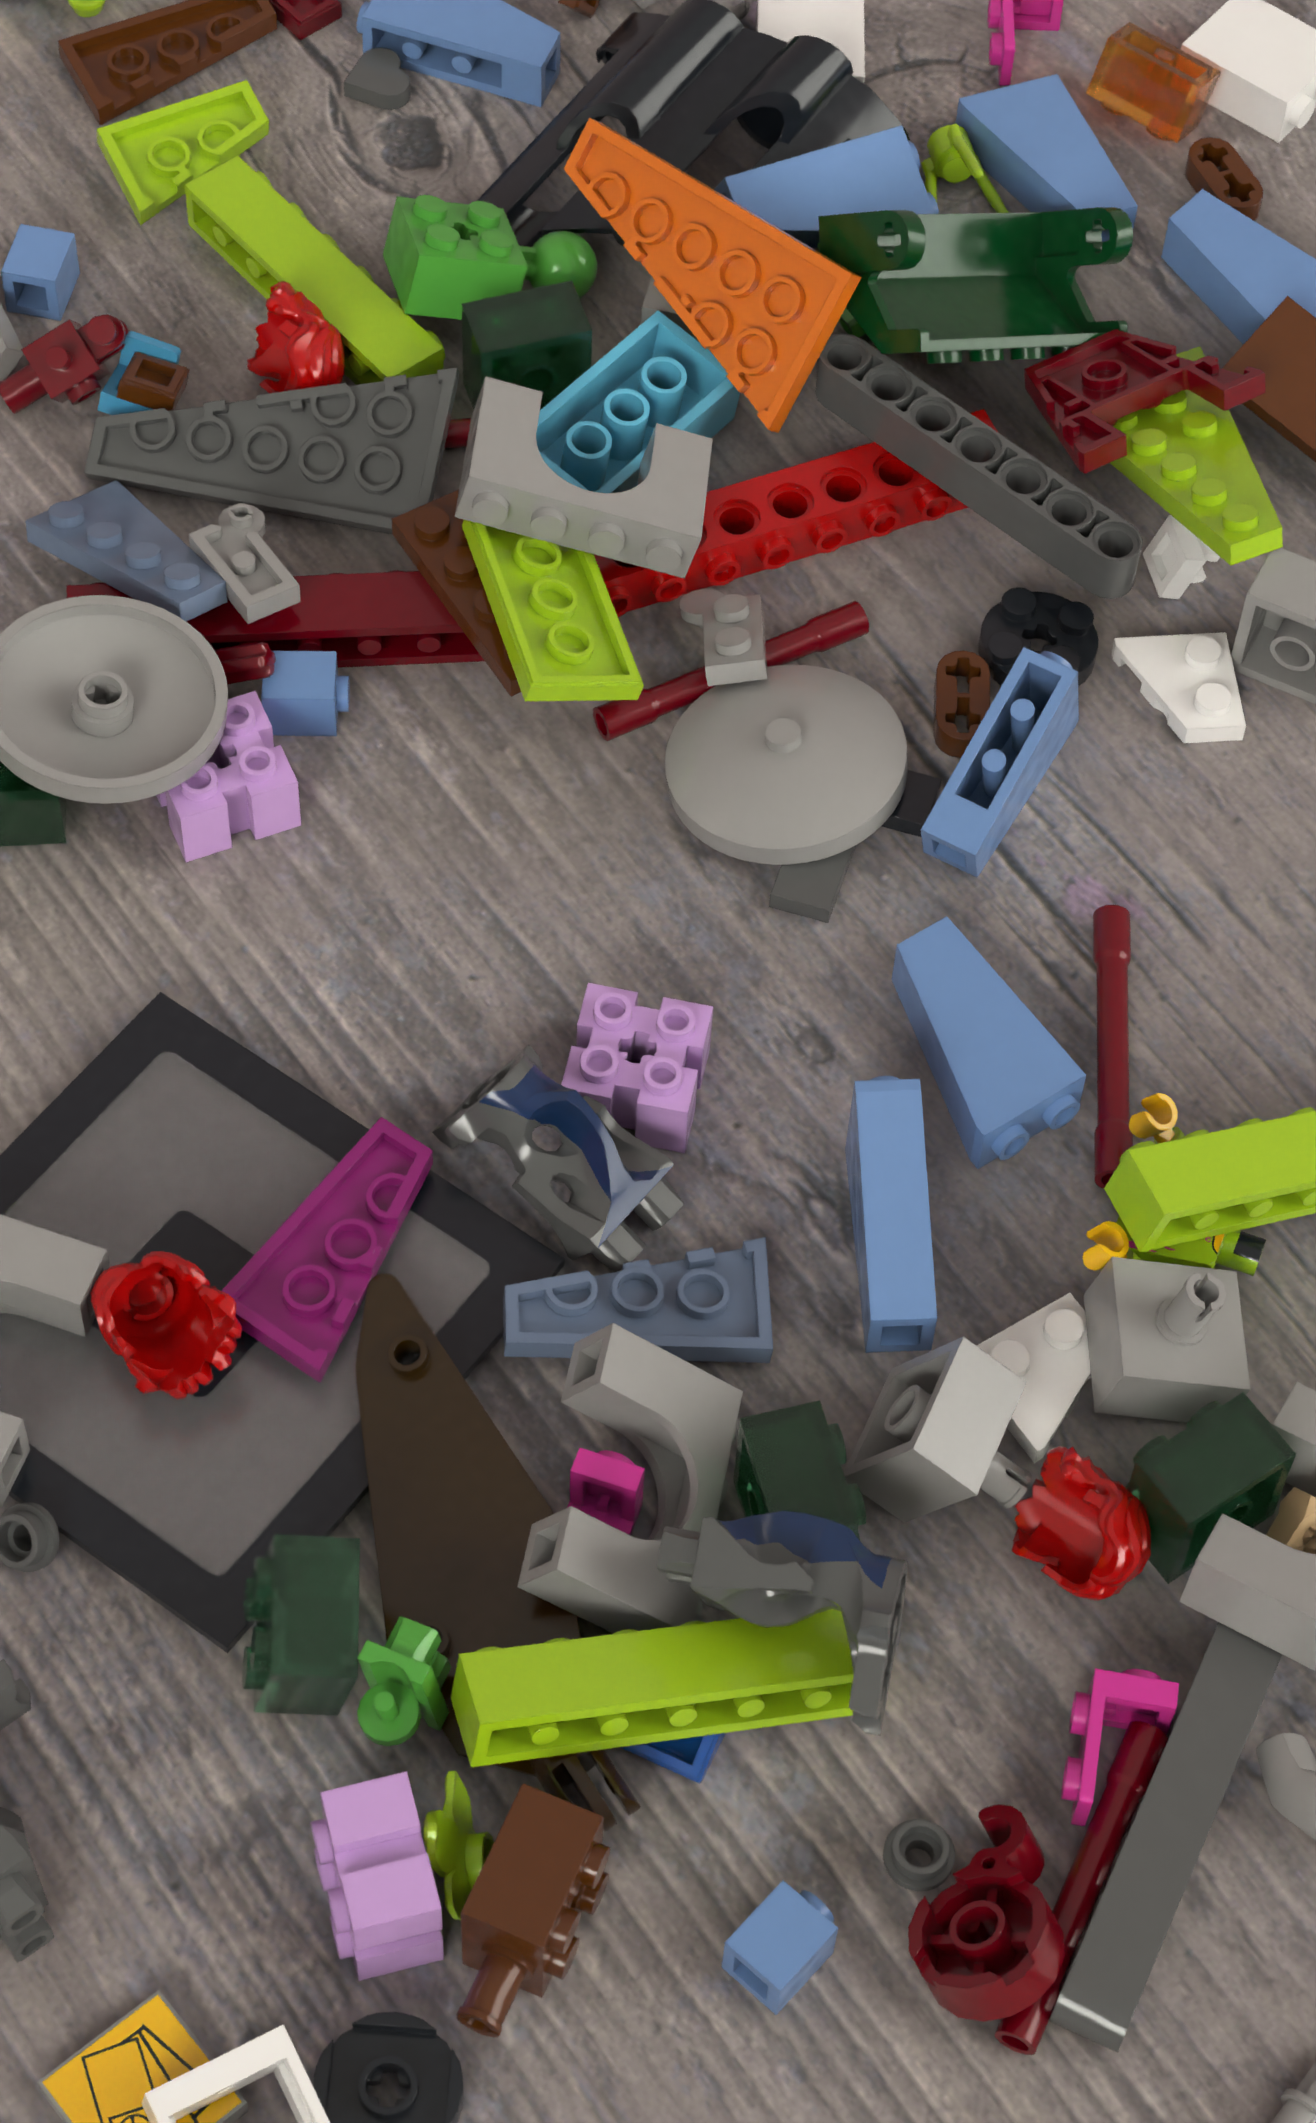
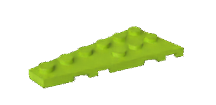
M1200 346L1176 354L1178 357L1192 361L1205 357ZM1183 390L1163 399V402L1155 408L1140 409L1117 419V423L1113 427L1126 434L1127 455L1110 462V464L1229 565L1232 566L1283 547L1282 525L1229 409L1223 411L1195 393Z

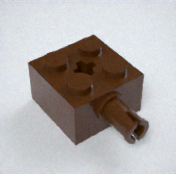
M522 1783L461 1911L462 1964L478 1970V1973L463 2006H460L456 2014L457 2019L469 2029L493 2038L499 2037L502 2031V2024L519 1988L542 1998L552 1976L562 1980L565 1978L574 1960L580 1938L574 1936L581 1912L583 1911L590 1915L594 1914L609 1879V1874L603 1872L611 1849L602 1844L604 1817Z

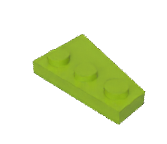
M245 80L97 128V143L141 226L185 194V184L237 155L239 156L269 134V120L251 86Z

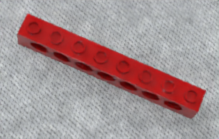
M984 409L970 413L997 431ZM871 442L708 491L706 494L702 539L685 579L595 554L594 556L616 614L620 617L629 611L655 603L673 601L695 590L711 586H722L732 582L734 579L766 569H778L792 561L818 553H830L841 546L871 537H882L894 530L923 521H934L946 514L968 507L876 442Z

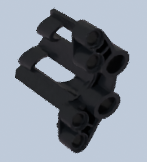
M686 0L671 15L646 12L630 14L596 51L598 63L603 60L605 65L477 201L488 202L504 209L519 246L532 247L542 236L554 231L613 234L617 243L623 246L625 244L623 239L608 220L601 218L580 190L559 211H537L522 205L573 151L589 118L599 122L605 116L619 119L625 127L628 139L683 172L688 170L735 118L752 139L769 149L752 169L901 126L902 124L869 86L852 76L853 68L851 62L833 44L808 35L795 36L788 42H785L770 35L745 28L735 14L712 0ZM903 126L907 140L910 141L909 135Z

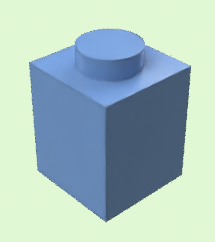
M20 224L1 269L8 312L61 321L80 274L75 233Z
M273 651L276 657L274 674L269 678L262 679L261 694L262 706L272 725L273 735L337 736L338 712H349L350 701L349 676H338L337 651Z
M782 1880L725 1941L722 1968L777 2015L833 1954L838 1927L833 1923L834 1916L817 1896L806 1890L798 1893Z

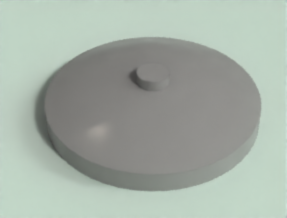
M108 595L79 596L40 606L13 621L0 633V761L12 773L28 784L58 797L86 803L111 804L138 801L164 793L182 784L206 764L218 747L227 720L228 687L225 672L218 655L209 642L194 627L177 615L161 607L132 598Z
M779 665L767 667V679L716 685L696 699L681 715L669 737L665 754V772L670 800L676 814L687 829L703 843L723 854L740 860L770 865H791L821 860L839 854L859 844L876 832L891 816L901 800L908 777V753L905 732L896 712L869 685L845 673L828 668L808 665Z

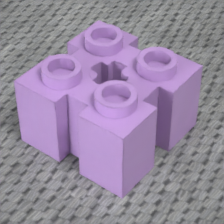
M256 691L228 699L224 733L211 758L198 772L182 784L156 795L161 807L167 806L169 826L185 862L232 848L231 835L250 829L255 840L301 826L298 781L281 745L274 747L272 725Z
M588 983L577 1023V1047L571 1046L561 1085L577 1090L582 1097L586 1095L603 1104L621 1127L634 1129L635 1137L651 1147L685 1153L695 1113L697 1089L700 1090L710 1050L713 1006L663 997L660 1010L637 1006L638 992Z
M407 1771L320 1792L323 1819L311 1821V1828L315 1843L314 1854L323 1892L327 1891L332 1915L330 1916L331 1927L339 1960L353 1957L358 1981L444 1960L443 1938L441 1934L442 1908L428 1853H426L422 1839L421 1825Z

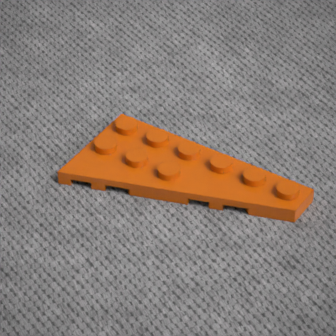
M589 118L563 168L601 218L608 220L625 242L623 246L634 260L641 262L655 280L653 284L703 348L709 349L728 373L726 377L738 392L744 393L759 412L757 416L766 428L779 433L862 277L603 123Z

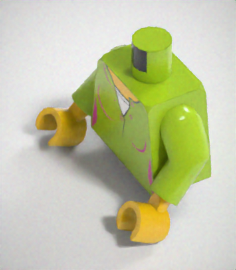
M1156 1093L1143 1098L1141 1104L1147 1111L1136 1113L1129 1120V1129L1133 1135L1142 1139L1153 1136L1155 1144L1181 1139L1185 1136L1179 1127H1174L1178 1119L1175 1103L1169 1096L1163 1093ZM1119 1216L1117 1222L1106 1221L1087 1231L1086 1236L1088 1239L1093 1240L1097 1245L1085 1250L1082 1259L1084 1265L1094 1271L1102 1270L1111 1257L1213 1269H1215L1217 1263L1254 1276L1266 1239L1239 1230L1140 1253Z

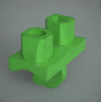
M402 1616L397 1620L385 1646L366 1640L357 1657L370 1688L360 1700L357 1710L358 1722L368 1739L375 1744L383 1746L399 1745L410 1739L419 1728L422 1716L429 1727L440 1731L449 1714L440 1689L451 1669L448 1658L437 1651L441 1643L439 1633L433 1628Z

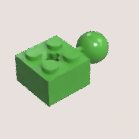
M420 195L416 198L396 197L383 258L404 314L512 325L524 280H529L533 289L544 299L555 303H569L584 296L596 279L597 259L595 253L584 238L573 232L554 231L542 236L532 247L519 246L504 209L498 208L491 203L484 201H474L470 204L445 202L431 195Z

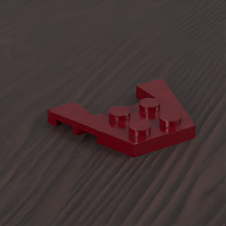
M1116 329L1024 369L1026 391L1079 471L1084 474L1127 455L1126 434L1113 427L1117 423V419L1140 409L1155 408L1163 402V399L1183 390L1195 393L1223 411L1266 393L1265 372L1260 369L1247 366L1244 369V375L1219 368L1217 357L1207 355L1196 361L1176 356V346Z

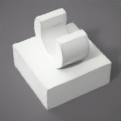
M1172 515L1167 517L1142 553L1159 598L1180 599L1190 583L1203 582L1206 575L1202 566L1206 561L1217 562L1220 559L1218 554Z

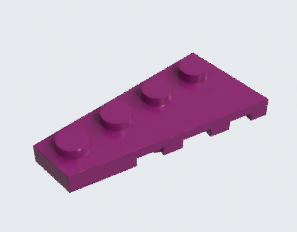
M380 1117L222 1289V1292L229 1294L236 1302V1318L241 1323L242 1330L321 1383L367 1294L370 1280L376 1276L433 1165V1150L383 1117Z

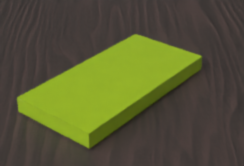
M463 520L462 528L524 701L638 700L644 684L594 554Z

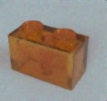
M1129 22L1108 37L1086 94L1100 101L1101 106L1106 111L1118 116H1128L1146 126L1147 132L1153 137L1178 143L1198 127L1221 71Z

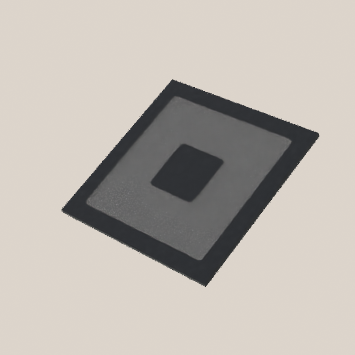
M160 992L0 1155V1214L107 1249L110 1267L124 1263H140L142 1258L152 1251L170 1252L196 1264L210 1281V1286H216L217 1290L222 1291L369 1129ZM430 1170L376 1275L389 1273L399 1280L466 1380L504 1336L503 1296L505 1285L556 1276L564 1267L565 1258ZM366 1296L321 1383L242 1330L241 1337L235 1339L237 1342L236 1350L230 1353L232 1358L231 1365L221 1371L211 1366L214 1380L205 1386L199 1383V1391L193 1395L187 1394L186 1398L178 1400L172 1398L164 1391L142 1394L135 1387L136 1379L129 1372L122 1355L115 1354L103 1338L96 1318L87 1336L84 1337L27 1317L0 1313V1411L23 1419L30 1452L8 1495L19 1503L33 1502L44 1507L54 1518L60 1533L228 1653L369 1491L355 1373V1362ZM408 1354L402 1359L400 1364H413L418 1360L420 1354Z

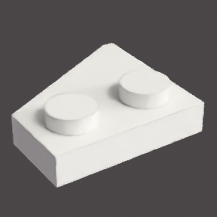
M1226 632L1114 638L1111 652L1113 661L1118 667L1127 664L1142 682L1141 694L1153 708L1164 713L1167 718V724L1183 743L1243 740L1246 723Z
M1071 1293L1064 1295L977 1345L1027 1382L1007 1429L1033 1463L1043 1459L1051 1439L1064 1418L1069 1416L1080 1397L1083 1386L1091 1378L1085 1311Z

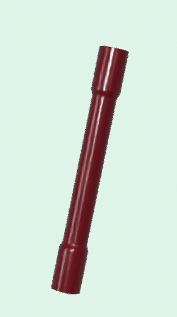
M857 601L850 602L811 618L800 627L766 640L767 667L785 665L814 652H824L868 634L869 621L863 607ZM702 666L649 689H642L638 700H612L593 709V718L603 739L610 741L651 724L662 715L693 703L714 686H708L705 666Z
M1105 905L1099 907L1093 913V961L1096 965L1097 1127L1094 1132L1095 1183L1101 1188H1105L1118 1167L1121 1155L1133 1146V1134L1129 1129L1128 965L1131 961L1130 912L1119 905Z
M1132 1721L1129 1723L1107 1773V1784L1052 1909L1055 1918L1064 1932L1065 1957L1056 1981L1036 2003L1011 2017L1001 2018L996 2029L995 2038L1015 2052L1033 2055L1038 2048L1058 2000L1060 1984L1136 1806L1145 1795L1167 1744V1735L1152 1724L1143 1721Z

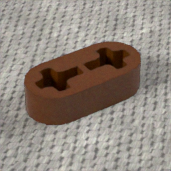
M1208 137L1195 141L1189 148L1185 176L1196 193L1202 189L1255 221L1260 211L1263 188L1232 145L1220 138Z
M964 650L953 651L944 655L938 663L934 684L933 736L935 744L947 755L961 758L990 707L989 666L981 656ZM955 676L966 677L969 685L967 693L957 692V678ZM956 715L966 716L968 732H957L955 724Z

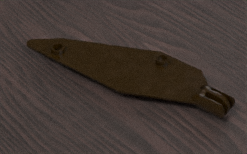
M381 1273L374 1276L368 1284L355 1362V1373L386 1640H388L400 1616L438 1631L441 1643L437 1651L447 1657L451 1665V1669L440 1689L449 1711L442 1730L457 1754L468 1758L451 1701L459 1654L475 1652L485 1647L508 1648L539 1644L555 1638L579 1639L581 1636L578 1616L517 1587L531 1526L533 1523L554 1513L399 1280L392 1274ZM412 1353L420 1354L418 1360L413 1364H400L406 1355ZM604 1749L493 1764L535 1776L546 1793L570 1803L572 1802L568 1799L562 1787L573 1783L589 1810L604 1817V1832L615 1826L617 1822L587 1774L594 1766L597 1767L607 1786L628 1816L638 1811L641 1807Z

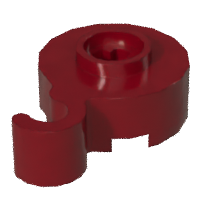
M1002 1804L983 1808L978 1814L979 1820L994 1847L978 1851L966 1867L953 1873L957 1883L941 1891L931 1903L924 1896L918 1903L908 1927L909 1953L938 2004L958 2018L981 2022L1011 2017L1036 2003L1056 1981L1065 1957L1064 1932L1042 1892L1033 1885L1040 1877L1044 1868V1853L1021 1811L1013 1806Z

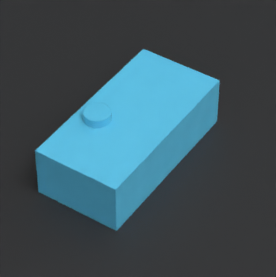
M657 310L540 410L536 433L537 447L545 463L558 476L579 488L599 493L627 491L638 485L640 463L656 423L712 438L734 419L740 392L737 391L726 377L728 373L709 349L703 348L698 340Z

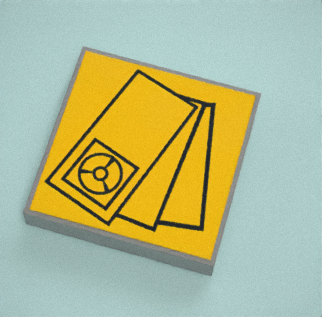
M158 1990L37 2081L41 2093L64 2123H150L141 2104L144 2094L213 2060V2058ZM238 2090L176 2120V2123H234L249 2111L248 2104Z

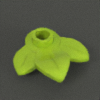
M453 1770L448 1771L445 1776L443 1810H431L426 1813L423 1839L432 1870L444 1878L446 1909L452 1918L461 1920V1911L494 1844V1840L489 1832L476 1833L473 1829L470 1797L458 1772Z

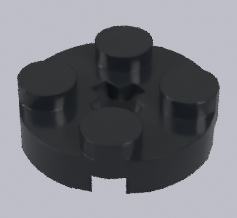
M1020 587L1012 588L1004 593L1001 602L992 607L984 618L979 639V656L986 660L988 666L994 671L993 679L1002 686L1023 647L1038 654L1042 651H1049L1066 659L1072 665L1073 670L1078 671V686H1080L1092 673L1098 649V633L1093 625L1094 614L1082 602H1072L1067 598L1052 593L1031 592L1026 588ZM1029 639H1042L1051 645H1044L1042 651H1035L1030 649L1031 641Z
M381 2012L367 2015L352 2023V2029L341 2034L335 2043L332 2040L321 2053L314 2073L313 2088L330 2123H457L463 2104V2075L460 2061L453 2049L452 2051L450 2050L447 2042L437 2035L436 2029L421 2018L399 2012ZM384 2073L398 2074L399 2086L410 2089L408 2096L397 2099L393 2107H382L379 2104L378 2098L367 2095L369 2086L381 2085Z

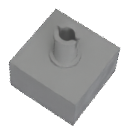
M1281 547L1269 552L1246 594L1231 654L1233 667L1237 673L1316 704V561Z
M1119 1257L1110 1258L1083 1295L1094 1412L1220 1426L1251 1390L1237 1271Z
M964 1336L892 1368L841 1479L904 1523L976 1496L980 1489L996 1499L1004 1508L1014 1506L1028 1489L1018 1483V1481L1020 1480L1024 1484L1030 1483L1031 1473L1027 1469L1019 1467L998 1452L997 1449L1027 1382Z

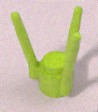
M958 124L941 127L933 132L927 143L930 157L921 162V168L925 176L926 191L933 195L936 203L938 177L944 178L951 183H958L973 175L995 212L1009 213L983 170L967 131Z

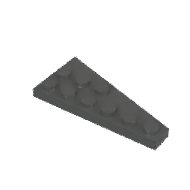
M458 367L437 370V374L407 378L405 374L384 377V381L352 386L340 383L256 395V399L226 403L225 400L204 402L201 407L167 411L166 408L96 417L84 474L88 479L110 483L117 480L122 485L228 505L245 503L257 507L261 511L392 534V518L429 503L434 499L460 373Z

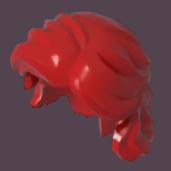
M281 281L270 287V298L266 300L265 305L268 310V322L259 324L255 328L259 335L256 339L259 347L255 351L254 358L247 359L248 370L259 376L278 380L275 382L271 379H264L259 384L268 393L342 383L345 357L339 331L324 318L316 304L307 299L301 291L296 292L290 283Z
M152 1251L146 1254L140 1263H124L109 1267L96 1280L91 1291V1303L103 1338L115 1354L122 1355L129 1372L136 1379L135 1387L142 1394L164 1391L172 1398L178 1400L186 1398L187 1394L193 1395L199 1391V1383L205 1386L214 1380L211 1366L221 1371L231 1365L232 1358L230 1353H233L237 1348L235 1339L241 1337L242 1326L236 1318V1302L234 1298L225 1292L217 1290L216 1286H210V1281L196 1264L170 1252Z
M1063 1446L1053 1448L1048 1451L1047 1458L1041 1467L1040 1473L1044 1482L1035 1479L1032 1486V1495L1026 1499L1019 1500L1015 1505L1016 1510L1019 1512L1015 1517L1018 1529L1011 1551L1029 1560L1046 1564L1040 1571L1052 1578L1061 1588L1075 1596L1095 1601L1109 1598L1118 1594L1126 1583L1139 1575L1151 1556V1533L1145 1507L1122 1483L1112 1481L1101 1468L1094 1466L1089 1456L1081 1457L1074 1447L1069 1449Z

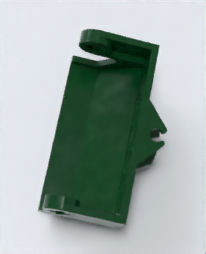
M1096 207L1050 212L915 214L913 211L884 210L818 216L820 253L862 277L846 308L881 354L927 352V364L962 362V350H969V362L1004 360L1003 349L1010 348L1011 360L1045 358V347L1051 346L1052 357L1115 329L1128 333V325L1124 320L1095 322L1075 279V272L1080 266L1115 264L1121 262L1129 254L1133 243V228L1128 215L1121 208ZM1109 229V241L1102 242V231Z

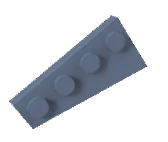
M117 480L70 501L55 503L49 507L48 511L25 520L28 542L136 600L161 607L186 622L227 602L225 580Z
M766 1237L743 1241L741 1249L714 1253L713 1247L686 1252L685 1259L650 1265L649 1259L623 1263L621 1271L593 1276L586 1270L505 1285L503 1296L504 1357L571 1358L575 1342L615 1323L685 1361L770 1363L773 1352Z

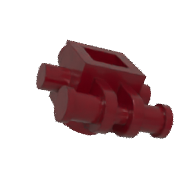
M111 315L96 316L84 326L70 319L21 349L30 364L0 382L1 397L14 414L46 394H49L52 400L61 403L69 399L72 405L85 401L101 390L102 387L98 381L110 374L104 362L120 353L125 347L123 343L129 332L127 325L122 320Z

